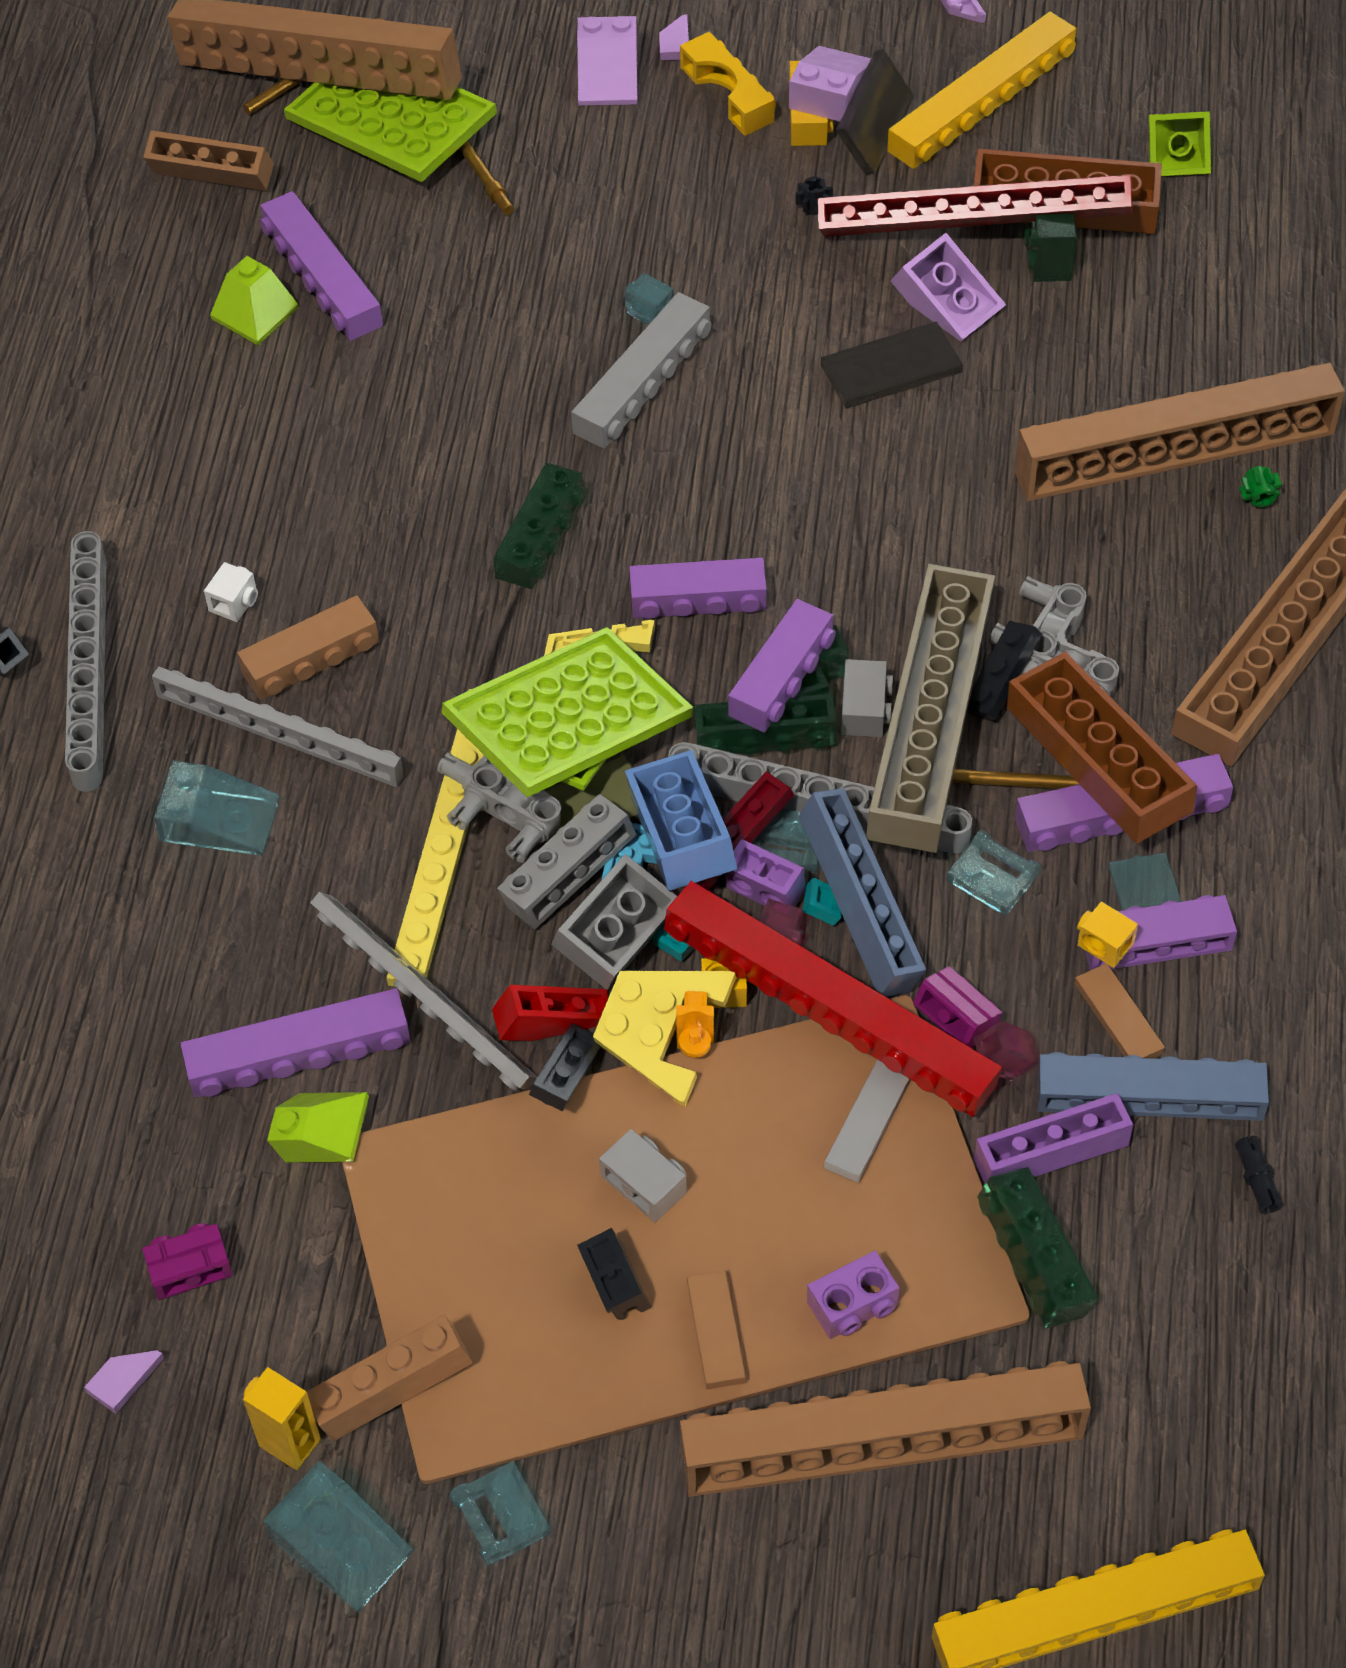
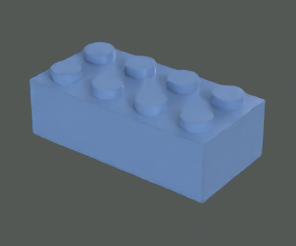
M692 750L625 770L633 805L668 891L687 886L690 881L699 882L737 869L730 835Z

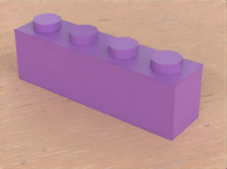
M763 558L629 566L633 618L650 619L663 616L766 610V580Z
M796 599L728 695V716L764 733L772 722L777 723L784 712L787 700L790 697L794 698L798 694L803 677L806 673L810 674L814 671L821 651L828 649L833 643L836 631L833 630V614Z
M1206 895L1196 900L1183 902L1167 901L1157 906L1144 908L1134 906L1124 911H1118L1136 922L1138 928L1134 945L1115 968L1109 967L1116 969L1232 951L1237 930L1226 895L1216 897ZM1085 951L1090 970L1105 964V962Z
M1116 1093L978 1138L974 1161L988 1192L1127 1147L1129 1146L1133 1123L1119 1094Z

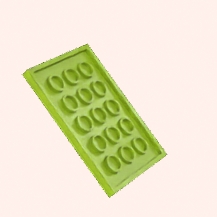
M313 83L284 109L286 119L423 182L495 116L497 109L495 103L459 87L456 88L451 99L446 100Z
M608 627L442 703V714L527 798L691 718L693 713V706Z

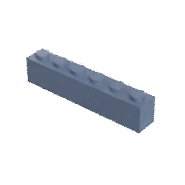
M844 788L814 792L801 811L799 818L875 990L885 997L911 992L925 973L926 968Z
M1053 1052L1048 1055L1040 1054L1037 1069V1112L1057 1113L1118 1093L1128 1115L1264 1121L1269 1104L1267 1063H1255L1248 1059L1228 1062L1217 1061L1213 1058L1180 1060L1171 1056L1161 1059H1150L1137 1055L1105 1057L1101 1054L1072 1056L1061 1052Z

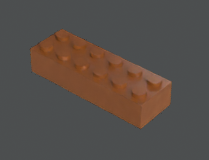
M978 149L974 186L1130 175L1133 196L1132 215L1021 223L1155 234L1160 201L1162 163Z
M1066 651L1009 681L1007 709L1136 844L1194 812L1197 784Z

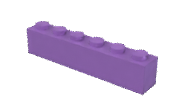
M293 191L260 205L262 218L259 219L264 234L266 236L270 235L273 238L275 247L280 255H286L292 271L295 274L299 273L306 290L316 295L321 310L329 312L338 332L343 331L351 341L383 326L380 304Z
M1219 754L1176 763L1197 784L1194 812L1180 820L1199 813H1215L1229 807L1233 785ZM1080 784L1017 798L1015 821L1027 852L1035 850L1046 851L1057 845L1071 842L1081 843L1089 838L1106 834L1117 835L1123 831Z
M398 988L180 1043L189 1083L194 1098L200 1096H214L223 1090L235 1087H250L259 1081L275 1077L285 1078L291 1076L294 1072L310 1068L321 1069L330 1063L345 1059H360L366 1054L381 1050H395L411 1042Z

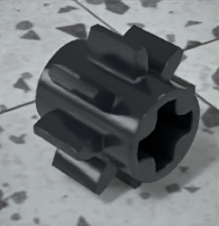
M815 176L809 177L803 183H798V192L795 193V204L802 205L804 213L818 215V198L833 197V187H826L825 179Z

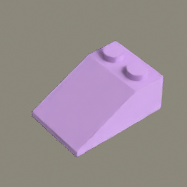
M636 16L578 17V106L637 104Z
M818 46L799 61L789 81V109L846 123L873 69L875 59Z
M947 233L943 234L904 265L890 281L912 307L960 342L1006 305Z

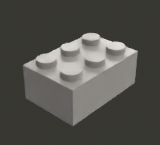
M625 854L558 929L551 945L603 988L608 990L616 981L619 971H624L665 923L666 909L677 895L672 891H668L666 886Z

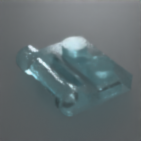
M781 809L751 844L799 866L806 867V871L817 872L819 861L799 818L801 812ZM762 843L808 851V853L763 846Z
M979 830L969 847L947 872L946 881L1006 916L1037 878L1042 865L1033 859L1027 861L993 841L991 835L987 832ZM984 851L1022 874L1017 879L983 859L980 855Z
M514 1461L471 1483L461 1484L449 1493L454 1506L460 1507L481 1546L480 1555L486 1565L497 1563L551 1534L547 1521ZM485 1496L507 1538L501 1541L495 1540L475 1502L476 1499Z

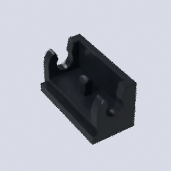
M612 1228L577 1245L607 1313L612 1312L616 1319L624 1320L626 1319L624 1311L631 1307H636L640 1312L651 1308L623 1244Z

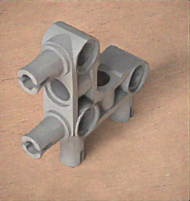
M1027 576L1021 586L1019 596L1038 602V604L1045 607L1033 624L1042 635L1020 675L1066 651L1112 698L1116 691L1119 666L1116 661L1094 650L1087 651L1067 642L1071 635L1076 634L1082 622L1086 603V591L1075 583H1065L1053 587ZM1000 623L996 624L990 635L989 643L997 644L1005 626Z
M449 752L445 754V759L442 758L440 760L437 771L460 783L462 789H464V797L447 815L448 821L455 827L458 825V829L465 830L479 811L489 813L520 831L513 841L506 846V852L512 859H515L519 854L517 862L523 863L538 843L549 841L561 828V805L555 797L542 790L527 798L485 756L474 765L456 758Z

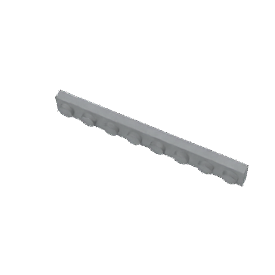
M158 666L152 675L156 694L159 698L397 788L404 778L401 757H398L389 750H379L367 745L360 739L347 738L337 734L328 727H318L306 722L299 716L286 715L276 711L267 704H257L245 699L238 693L225 692L215 688L208 682H199L188 678L176 670L170 671Z
M318 892L310 903L320 911L317 917L332 929L337 926L345 933L342 939L349 946L357 951L363 949L371 956L368 962L375 969L383 974L388 971L397 979L394 985L402 993L409 997L414 994L423 1003L420 1005V1008L434 1020H438L440 1017L449 1026L446 1031L458 1042L463 1044L467 1041L475 1048L472 1054L481 1063L488 1067L493 1064L502 1073L499 1078L507 1086L515 1091L518 1088L531 1090L538 1076L335 897Z

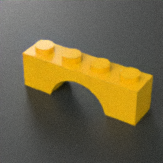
M710 31L680 45V68L695 84H718L732 92L728 96V119L744 136L774 123L776 108L774 96L759 84L757 78L750 74L742 66L740 60L736 57L734 58L726 49L724 43L720 40L718 41Z

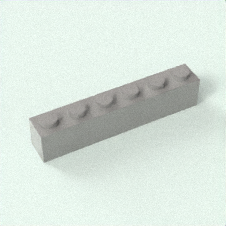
M678 292L571 412L573 434L603 449L613 439L616 440L630 419H635L638 416L644 403L656 395L659 386L665 379L673 376L679 363L691 355L694 346L700 339L707 337L712 326L710 307Z

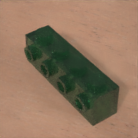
M545 463L493 557L496 579L532 590L538 578L542 579L544 577L549 557L558 551L563 531L569 530L576 507L582 506L585 500L586 488L583 487L581 472Z
M832 693L790 697L785 703V709L780 720L777 723L772 722L765 733L729 717L728 702L694 705L696 745L734 754H754L763 751H789L798 748L833 746L836 741V715Z
M1026 1167L989 1177L977 1196L980 1209L988 1217L995 1230L997 1242L1006 1251L1013 1265L1017 1280L1023 1284L1031 1299V1306L1035 1314L1040 1316L1046 1329L1086 1317L1099 1298L1030 1169Z

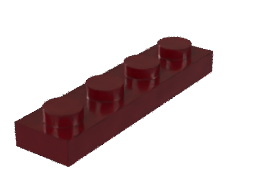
M767 771L723 818L731 838L733 851L741 839L752 843L795 795L789 786ZM723 874L695 883L709 890Z

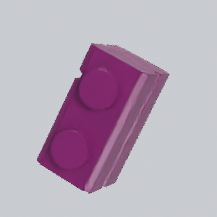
M950 966L942 969L938 974L935 973L925 978L913 1001V1005L923 1014H926L943 1032L970 1048L989 1039L1002 1016V1011L992 1001L984 997L967 979L960 976Z
M206 1223L196 1224L190 1227L185 1234L173 1238L168 1235L159 1236L153 1239L150 1245L142 1247L158 1301L233 1276L217 1223L212 1225Z

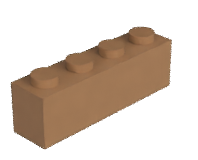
M153 130L150 131L143 157L154 174L267 191L274 166L264 147Z
M356 595L237 652L241 673L258 699L262 700L270 695L280 693L283 689L299 681L307 680L330 666H336L359 652L367 651L380 642L376 621Z
M444 1314L308 1390L307 1394L318 1425L334 1442L473 1364L457 1330Z

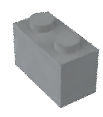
M845 659L841 735L883 737V724H890L891 703H885V696H892L893 675H886L887 661Z
M632 1129L599 1158L600 1176L654 1223L687 1193L686 1172L684 1168L674 1159L667 1160L659 1153L657 1146L650 1138L644 1135L640 1137Z

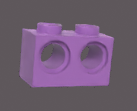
M741 839L734 849L737 869L724 873L727 889L789 917L806 890L804 868Z
M876 1250L807 1285V1303L829 1339L840 1334L842 1336L850 1335L858 1330L863 1322L873 1317L877 1319L883 1318L890 1314L898 1305L899 1286ZM873 1285L878 1287L880 1291L868 1293L863 1288ZM838 1302L844 1304L847 1308L836 1311L831 1309L829 1305Z

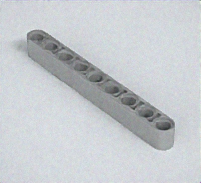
M92 531L80 532L74 536L71 541L65 762L72 785L77 790L84 792L96 789L101 784L103 778L107 562L100 537Z
M687 742L677 743L669 750L668 757L692 750L711 794L734 801H739L767 771L789 786L795 794L780 812L796 816L800 815L812 793L844 788L851 804L855 805L853 809L863 831L867 832L869 809L875 787ZM947 805L937 850L957 854L968 848L970 845L972 817L966 810Z

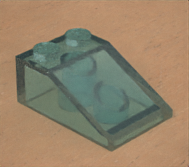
M172 761L154 815V821L160 841L262 856L280 797L277 793L210 766Z
M320 1461L309 1470L263 1520L269 1539L357 1613L360 1612L413 1553V1549L344 1480Z

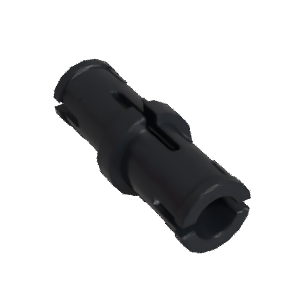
M1248 1136L1235 1143V1147L1245 1169V1175H1243L1245 1183L1251 1185L1259 1212L1267 1214L1266 1207H1269L1270 1213H1274L1283 1207V1202L1273 1181V1175H1275L1273 1167L1266 1162L1259 1138L1251 1136L1252 1143L1250 1144Z

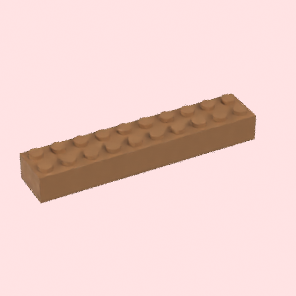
M178 0L167 16L180 65L446 100L451 99L462 79L452 28L224 0Z
M1331 363L1289 372H1280L1266 377L1248 379L1238 383L1219 385L1196 392H1187L1168 398H1159L1140 404L1126 405L1103 412H1094L1075 418H1066L1047 424L1033 425L1019 430L1015 474L1026 500L1031 501L1334 435L1345 390Z
M1346 489L1177 708L1171 735L1209 755L1219 754L1222 762L1232 767L1346 614Z
M1058 1361L1041 1369L1029 1370L1026 1367H1017L1010 1369L1006 1374L990 1376L988 1373H976L970 1375L965 1380L950 1382V1380L942 1378L932 1380L927 1385L916 1387L899 1384L882 1392L871 1393L868 1390H858L851 1392L847 1397L834 1399L828 1396H817L809 1399L806 1403L791 1405L789 1402H776L767 1408L758 1410L740 1407L730 1410L727 1414L711 1416L707 1413L694 1414L688 1417L687 1420L680 1421L681 1453L688 1497L1082 1440L1091 1406L1081 1364H1068L1065 1361Z

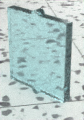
M1166 853L1144 857L1134 855L1132 859L1108 863L1122 911L1134 906L1143 908L1157 906L1167 901L1182 902Z

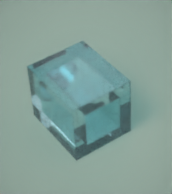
M643 273L635 282H631L625 290L626 313L649 325L674 297V289Z

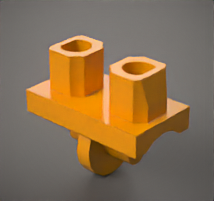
M686 991L684 1005H676L677 1049H680L688 1057H702L710 1050L711 1044H714V1006H707V992Z

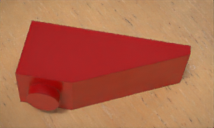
M509 985L492 1008V1013L500 1040L536 1041L565 1034L571 1023L583 1029L597 1027L609 997L606 989Z

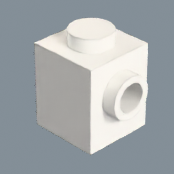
M224 562L204 590L208 611L238 622L247 608L254 605L258 596L253 573L244 567H236Z

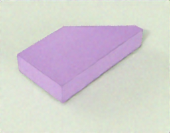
M940 0L951 15L979 23L985 22L986 13L977 0Z
M687 15L680 16L659 32L660 61L680 60V45L689 41Z
M158 1350L110 1357L84 1387L85 1391L113 1413L117 1414L164 1360V1357Z

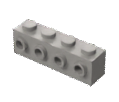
M601 794L595 797L497 888L507 908L535 930L637 835L628 814Z

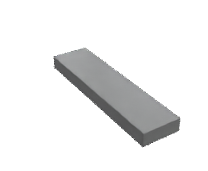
M877 1059L824 1162V1169L859 1183L910 1082L909 1078L901 1073L889 1070L884 1063Z

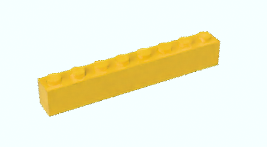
M1051 11L889 128L887 152L912 169L930 160L944 146H949L955 138L963 132L969 131L974 124L985 116H989L994 109L1005 101L1011 100L1024 87L1030 86L1036 78L1044 72L1050 71L1063 58L1069 57L1076 46V27Z
M1227 1529L1213 1534L1209 1541L1194 1544L1193 1541L1182 1542L1174 1546L1171 1552L1156 1556L1153 1552L1140 1555L1132 1561V1564L1119 1568L1116 1564L1103 1566L1097 1569L1094 1575L1079 1579L1078 1576L1066 1577L1058 1581L1055 1587L1040 1591L1039 1588L1026 1589L1017 1594L1016 1599L1003 1603L999 1599L990 1600L982 1603L977 1607L976 1611L963 1615L960 1611L947 1613L941 1616L938 1622L933 1624L931 1638L942 1668H1003L1259 1590L1265 1574L1246 1529L1235 1533L1231 1529Z

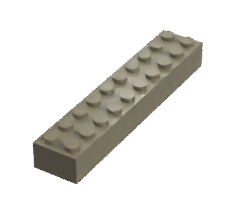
M928 564L869 809L866 832L867 840L937 853L991 605L995 575Z

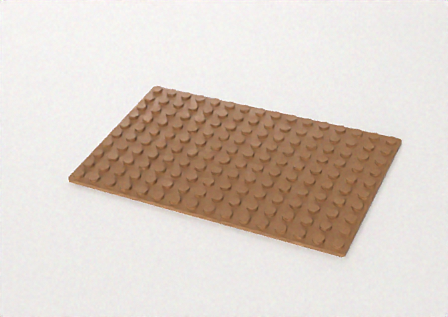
M905 995L890 999L918 1016L911 997ZM809 1019L711 1044L710 1050L702 1057L692 1058L682 1052L664 1056V1062L695 1071L697 1074V1079L686 1107L676 1103L671 1096L663 1090L656 1088L635 1069L623 1066L584 1076L563 1112L530 1096L531 1090L360 1133L354 1161L342 1163L387 1346L445 1314L457 1330L473 1364L401 1404L420 1481L424 1484H431L1025 1324L1029 1319V1310L953 1108L947 1101L932 1092L922 1090L914 1081L910 1080L859 1183L824 1169V1162L877 1059L868 1053L865 1054L858 1051L850 1042L838 1035L828 1033L820 1024ZM630 1129L640 1137L644 1135L650 1138L657 1146L660 1154L667 1160H676L686 1172L687 1193L656 1223L600 1176L599 1158ZM610 1228L614 1230L622 1242L651 1306L650 1309L644 1312L638 1311L636 1307L625 1310L626 1319L624 1320L616 1319L612 1312L607 1313L577 1246ZM876 1250L899 1286L898 1305L890 1314L883 1318L877 1319L873 1317L863 1322L860 1328L850 1335L842 1336L840 1334L829 1339L807 1303V1285ZM725 1270L746 1383L706 1389L687 1276ZM873 1285L863 1288L868 1293L880 1291L878 1287ZM838 1302L829 1305L831 1309L836 1311L847 1308L844 1304Z

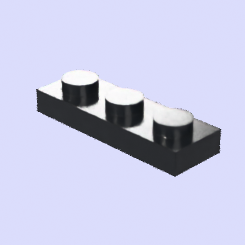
M1014 621L1007 623L972 688L967 710L968 714L993 721L996 720L1008 698L1009 681L1021 674L1042 635L1037 627Z
M571 1023L535 1080L529 1095L563 1112L601 1049V1046L594 1041V1034Z

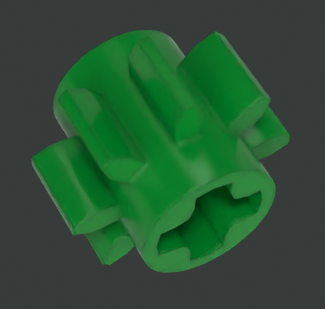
M1256 466L1249 469L1244 477L1241 478L1243 485L1239 487L1243 501L1250 500L1251 506L1266 507L1274 503L1277 496H1280L1278 488L1283 485L1278 472L1272 474L1270 467Z

